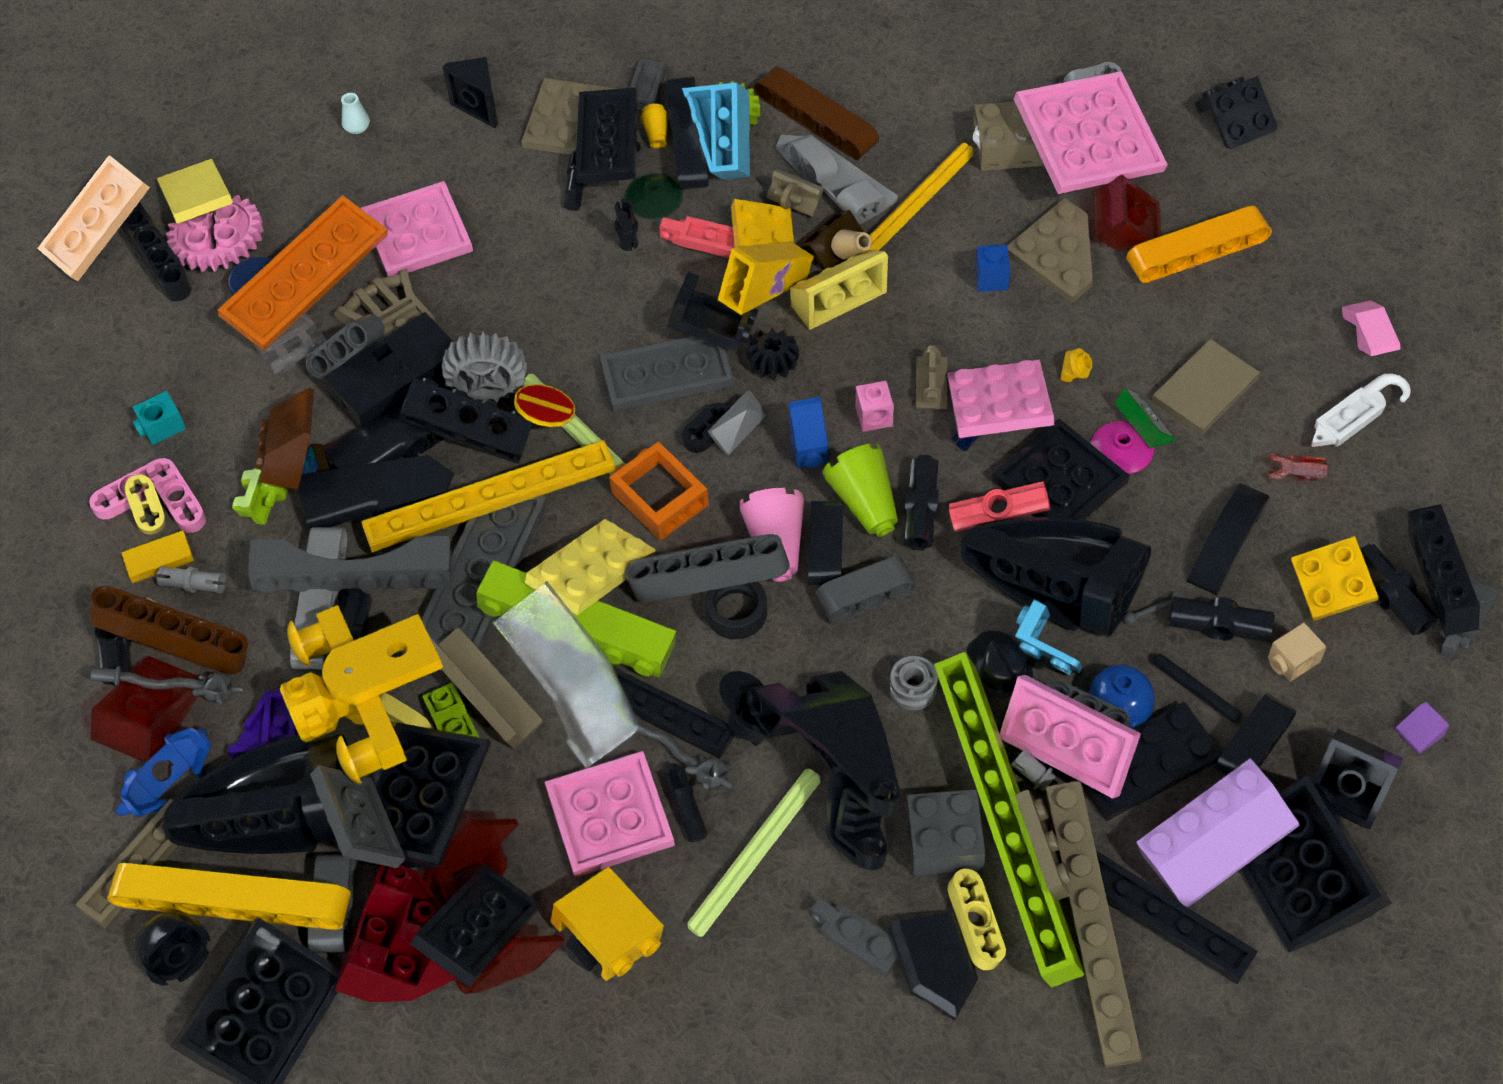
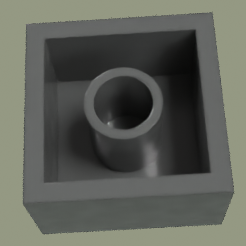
M977 789L907 795L906 816L913 876L956 873L961 869H971L973 871H982L984 869L985 847Z

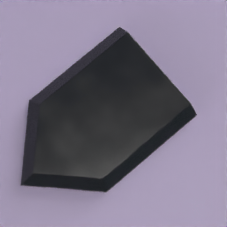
M946 912L904 919L891 924L889 928L910 993L921 1000H928L943 1010L942 1013L956 1020L974 988L978 976L974 964L969 957L955 913Z

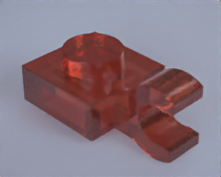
M1278 453L1270 455L1271 461L1282 464V468L1279 471H1268V476L1271 479H1283L1288 473L1298 475V479L1305 481H1317L1318 477L1326 478L1328 464L1325 458L1294 455L1286 457Z

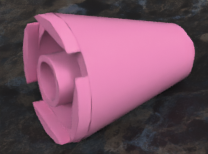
M785 488L764 489L749 494L750 500L746 503L743 498L740 500V512L750 537L775 534L781 538L790 566L784 575L773 578L774 582L788 581L798 571L804 498L803 494L794 489L795 495L786 494Z

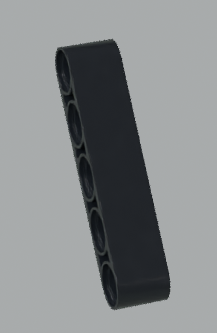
M692 76L666 79L679 190L708 187L706 158L699 140L700 135L696 123L693 122L688 100L682 88L696 87L695 78Z
M139 201L120 227L164 295L171 301H182L191 293V286L185 270Z

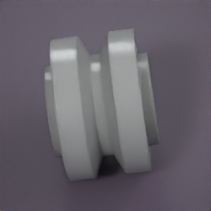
M909 656L902 658L893 666L890 675V694L898 706L907 710H921L928 707L934 701L938 683V675L934 665L925 658ZM917 681L921 684L917 686H912L907 684V682Z

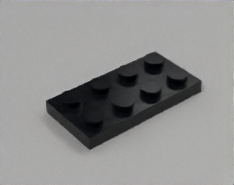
M636 87L579 92L575 168L577 184L636 178L638 100Z
M1185 702L1133 728V730L1141 733L1120 796L1111 798L1081 782L1083 789L1106 822L1216 764L1222 754L1221 750Z
M484 863L415 934L410 945L470 988L536 914L541 904Z

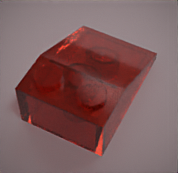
M148 656L131 672L144 678L155 680L171 678L199 680L197 675L151 656ZM121 681L119 685L92 708L91 740L146 763L166 744L165 735L176 733L198 696L192 694L194 689L186 687L154 690Z

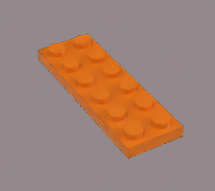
M342 195L218 309L219 317L261 350L265 351L388 236V229Z

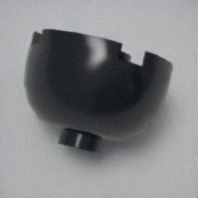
M177 911L164 912L148 921L138 933L135 942L136 960L153 983L166 986L169 985L166 981H172L176 978L179 982H182L197 972L206 961L209 954L206 946L207 940L211 942L210 935L192 916Z

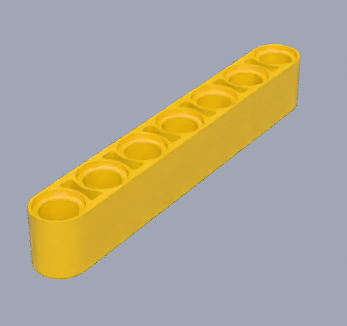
M120 863L116 866L107 900L116 906L159 912L177 911L188 915L253 921L259 917L272 924L339 930L344 925L351 892L347 888L335 884Z

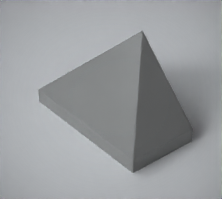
M746 391L712 426L708 433L723 453L730 455L768 413L752 392Z

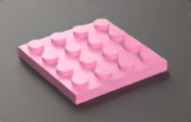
M1122 71L1018 91L1015 94L1014 101L1058 194L1164 172L1168 165Z

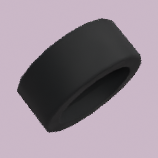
M752 582L707 591L705 595V613L710 628L719 636L731 640L745 639L755 635L763 627L767 618L766 593L759 582ZM741 593L754 600L755 611L750 616L741 620L723 618L717 612V603L729 594Z

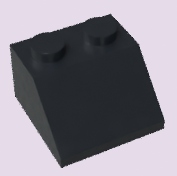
M1337 729L1313 780L1320 785L1338 815L1371 829L1403 758Z

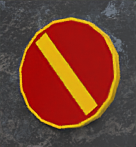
M541 384L527 385L520 388L514 396V406L518 413L526 420L537 425L560 427L570 423L574 418L575 405L571 398L551 386Z

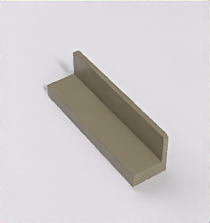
M456 628L439 644L430 638L442 662L443 668L441 670L513 749L543 723L538 714L460 628Z

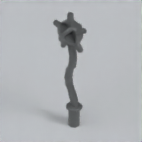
M117 666L116 669L92 667L90 680L114 682L115 686H118L120 681H126L154 690L176 687L194 689L192 691L194 696L203 695L207 701L216 702L218 705H221L230 698L232 693H243L244 691L243 687L233 685L231 674L211 673L208 677L200 674L198 676L199 680L190 678L155 680L130 672H121V667Z
M617 705L610 709L609 717L624 726L625 732L631 733L635 731L640 735L665 744L676 758L688 765L685 768L686 773L695 774L697 781L703 785L704 789H713L720 785L728 789L732 788L733 783L727 779V771L732 769L730 763L724 764L721 760L716 759V757L706 758L705 755H700L699 760L681 750L669 735L640 724L638 715L632 716Z

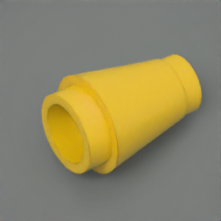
M649 104L642 109L640 120L650 146L654 149L662 148L667 145L668 112L661 104Z

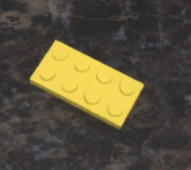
M604 519L528 571L525 584L572 613L579 615L627 579L625 571L630 563L638 559L655 556L656 549L619 528L616 524Z

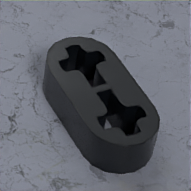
M723 403L711 404L685 426L682 432V439L686 450L692 453H700L715 443L708 431L719 420L717 419L713 422V416L719 418L730 409L727 405ZM702 434V440L697 438L691 440V435L698 437Z

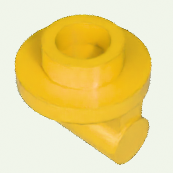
M1081 348L1066 351L1060 379L1072 382L1073 379L1087 378L1092 369L1090 355Z

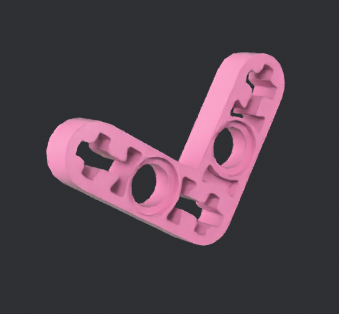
M166 458L156 459L97 490L90 497V507L98 518H113L130 509L124 487L130 477L141 474L151 479L156 493L181 530L186 533H194L203 528L206 523V516L198 500L174 463ZM164 470L167 475L161 477L158 472ZM142 487L137 493L141 502L147 500L144 490L149 487ZM181 490L185 492L180 500L171 501L168 499L174 491ZM118 492H120L123 498L122 500H119L118 496L116 495ZM107 500L110 505L104 508L101 502ZM188 507L190 513L195 517V519L189 521V519L186 518L183 509Z

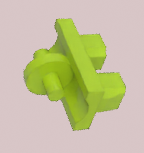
M254 468L253 470L243 472L241 482L247 491L245 495L235 497L232 508L240 517H251L256 524L265 525L271 507L274 506L275 501H284L288 490L286 487L260 483L261 470Z

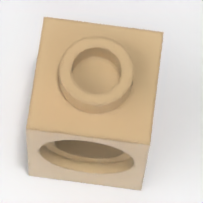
M1302 623L1273 642L1268 659L1272 669L1279 675L1283 674L1291 682L1321 662L1326 645L1305 623Z

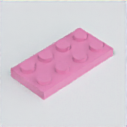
M1027 675L1018 676L1000 731V737L1003 741L1022 751L1026 749L1033 757L1111 798L1120 796L1141 733Z

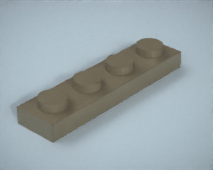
M171 798L76 903L75 906L80 912L104 929L123 909V907L116 906L107 900L116 866L120 863L161 866L178 847V845L169 841L162 829L165 811L173 802Z

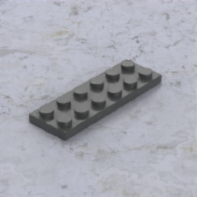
M538 496L468 520L452 554L451 587H441L435 590L421 619L429 637L437 644L443 641L456 628H460L481 651L496 617L489 616L480 608H477L476 592L493 560L515 569L519 568L547 506L546 497Z

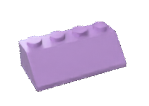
M1250 758L1136 843L1143 858L1178 902L1189 907L1296 829L1299 823L1274 785Z

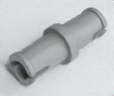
M161 566L157 573L170 576L169 579L157 577L158 586L182 588L188 593H194L196 590L222 594L226 586L213 584V581L226 582L224 573L199 571L196 567L179 569Z

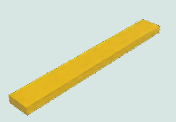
M605 440L363 520L361 523L372 552L414 539L417 536H423L615 471V463Z

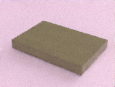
M1210 339L1153 394L1152 402L1202 436L1259 379L1260 372Z

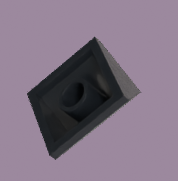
M487 57L446 63L443 66L450 105L496 128L498 120Z

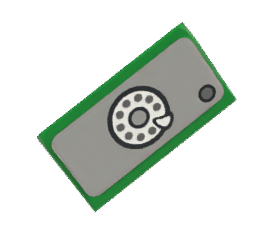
M1128 389L1121 391L1115 405L1150 448L1175 441L1176 438L1140 394Z

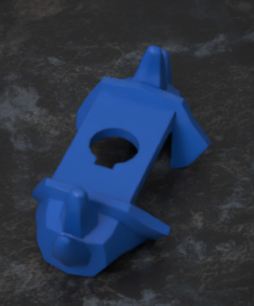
M188 728L175 734H166L164 738L166 744L138 770L131 769L126 772L124 786L120 793L122 801L116 808L115 813L120 816L134 814L141 817L152 811L159 812L168 800L162 799L157 801V799L190 767H192L193 773L196 776L203 778L206 775L203 765L211 749L206 729L200 728L195 730ZM169 760L173 764L170 767L171 773L169 777L163 781L156 780L152 775L153 766L159 761Z

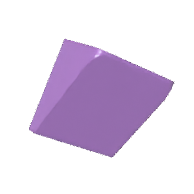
M1424 702L1395 728V731L1420 754L1444 737L1449 724L1427 702Z

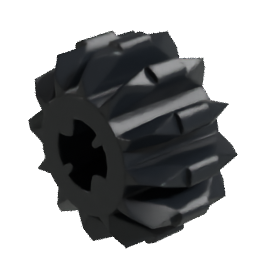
M773 327L770 333L760 330L758 337H751L750 347L747 350V359H749L752 372L759 371L761 378L771 374L773 380H775L779 373L787 377L789 370H795L799 358V348L796 345L794 336H787L785 329L777 333Z

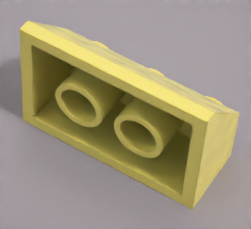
M868 250L850 257L847 261L837 266L827 268L808 280L798 282L790 288L791 307L806 327L811 330L887 293L888 255L885 251Z

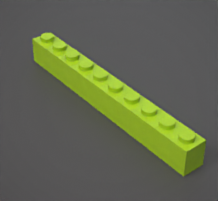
M966 652L938 662L934 666L1041 977L1051 988L1082 977L1085 973L1059 900L1056 901L1047 888L1015 794L1020 793L976 666Z

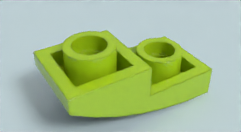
M453 682L422 696L437 730L480 738Z

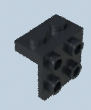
M1258 76L1246 81L1244 77L1237 78L1228 82V88L1220 90L1218 86L1202 93L1204 98L1194 103L1199 114L1211 110L1224 145L1228 149H1233L1273 133L1278 127Z

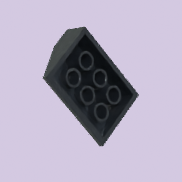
M397 723L394 730L407 761L383 770V768L377 770L372 780L406 858L401 865L408 868L439 867L447 852L491 742L488 739ZM357 860L359 863L380 866L379 864Z
M1308 775L1279 792L1298 821L1299 826L1240 869L1289 953L1353 926L1392 904L1324 791Z
M257 917L248 924L170 1047L198 1065L235 1084H283L338 992L335 991L341 969Z

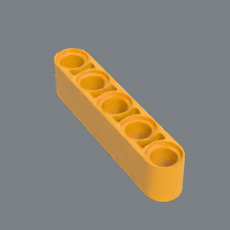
M1247 206L1140 243L1130 249L1126 259L1142 283H1148L1177 273V271L1180 272L1257 245V243H1263L1270 237L1272 229L1256 206Z

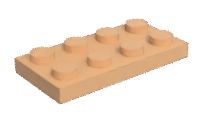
M109 155L37 249L67 275L79 281L150 187Z

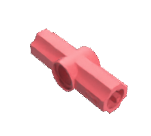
M1044 481L1005 491L994 489L984 496L949 504V513L955 532L1051 510ZM996 502H1007V507L1003 512H992V507Z

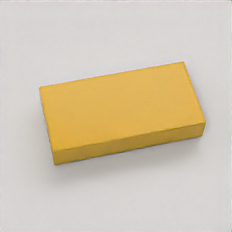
M183 530L121 552L132 583L157 575L161 566L176 568L194 561Z

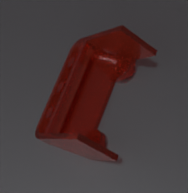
M470 819L451 840L441 866L427 867L425 869L422 879L442 906L484 863L503 876L507 868V857L501 843L519 825L517 819ZM563 935L515 936L470 988L458 979L455 981L459 990L464 994L484 992L534 972L565 940Z

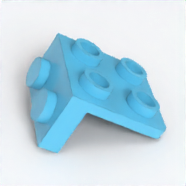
M1033 600L1030 607L1025 605L1016 623L1019 624V629L1015 635L1022 651L1037 660H1040L1042 655L1051 659L1052 667L1070 676L1072 671L1079 674L1082 669L1080 661L1037 640L1050 616L1047 607Z

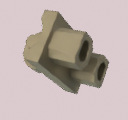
M776 169L773 171L772 183L766 198L780 203L783 208H792L813 217L817 214L824 189L819 185Z

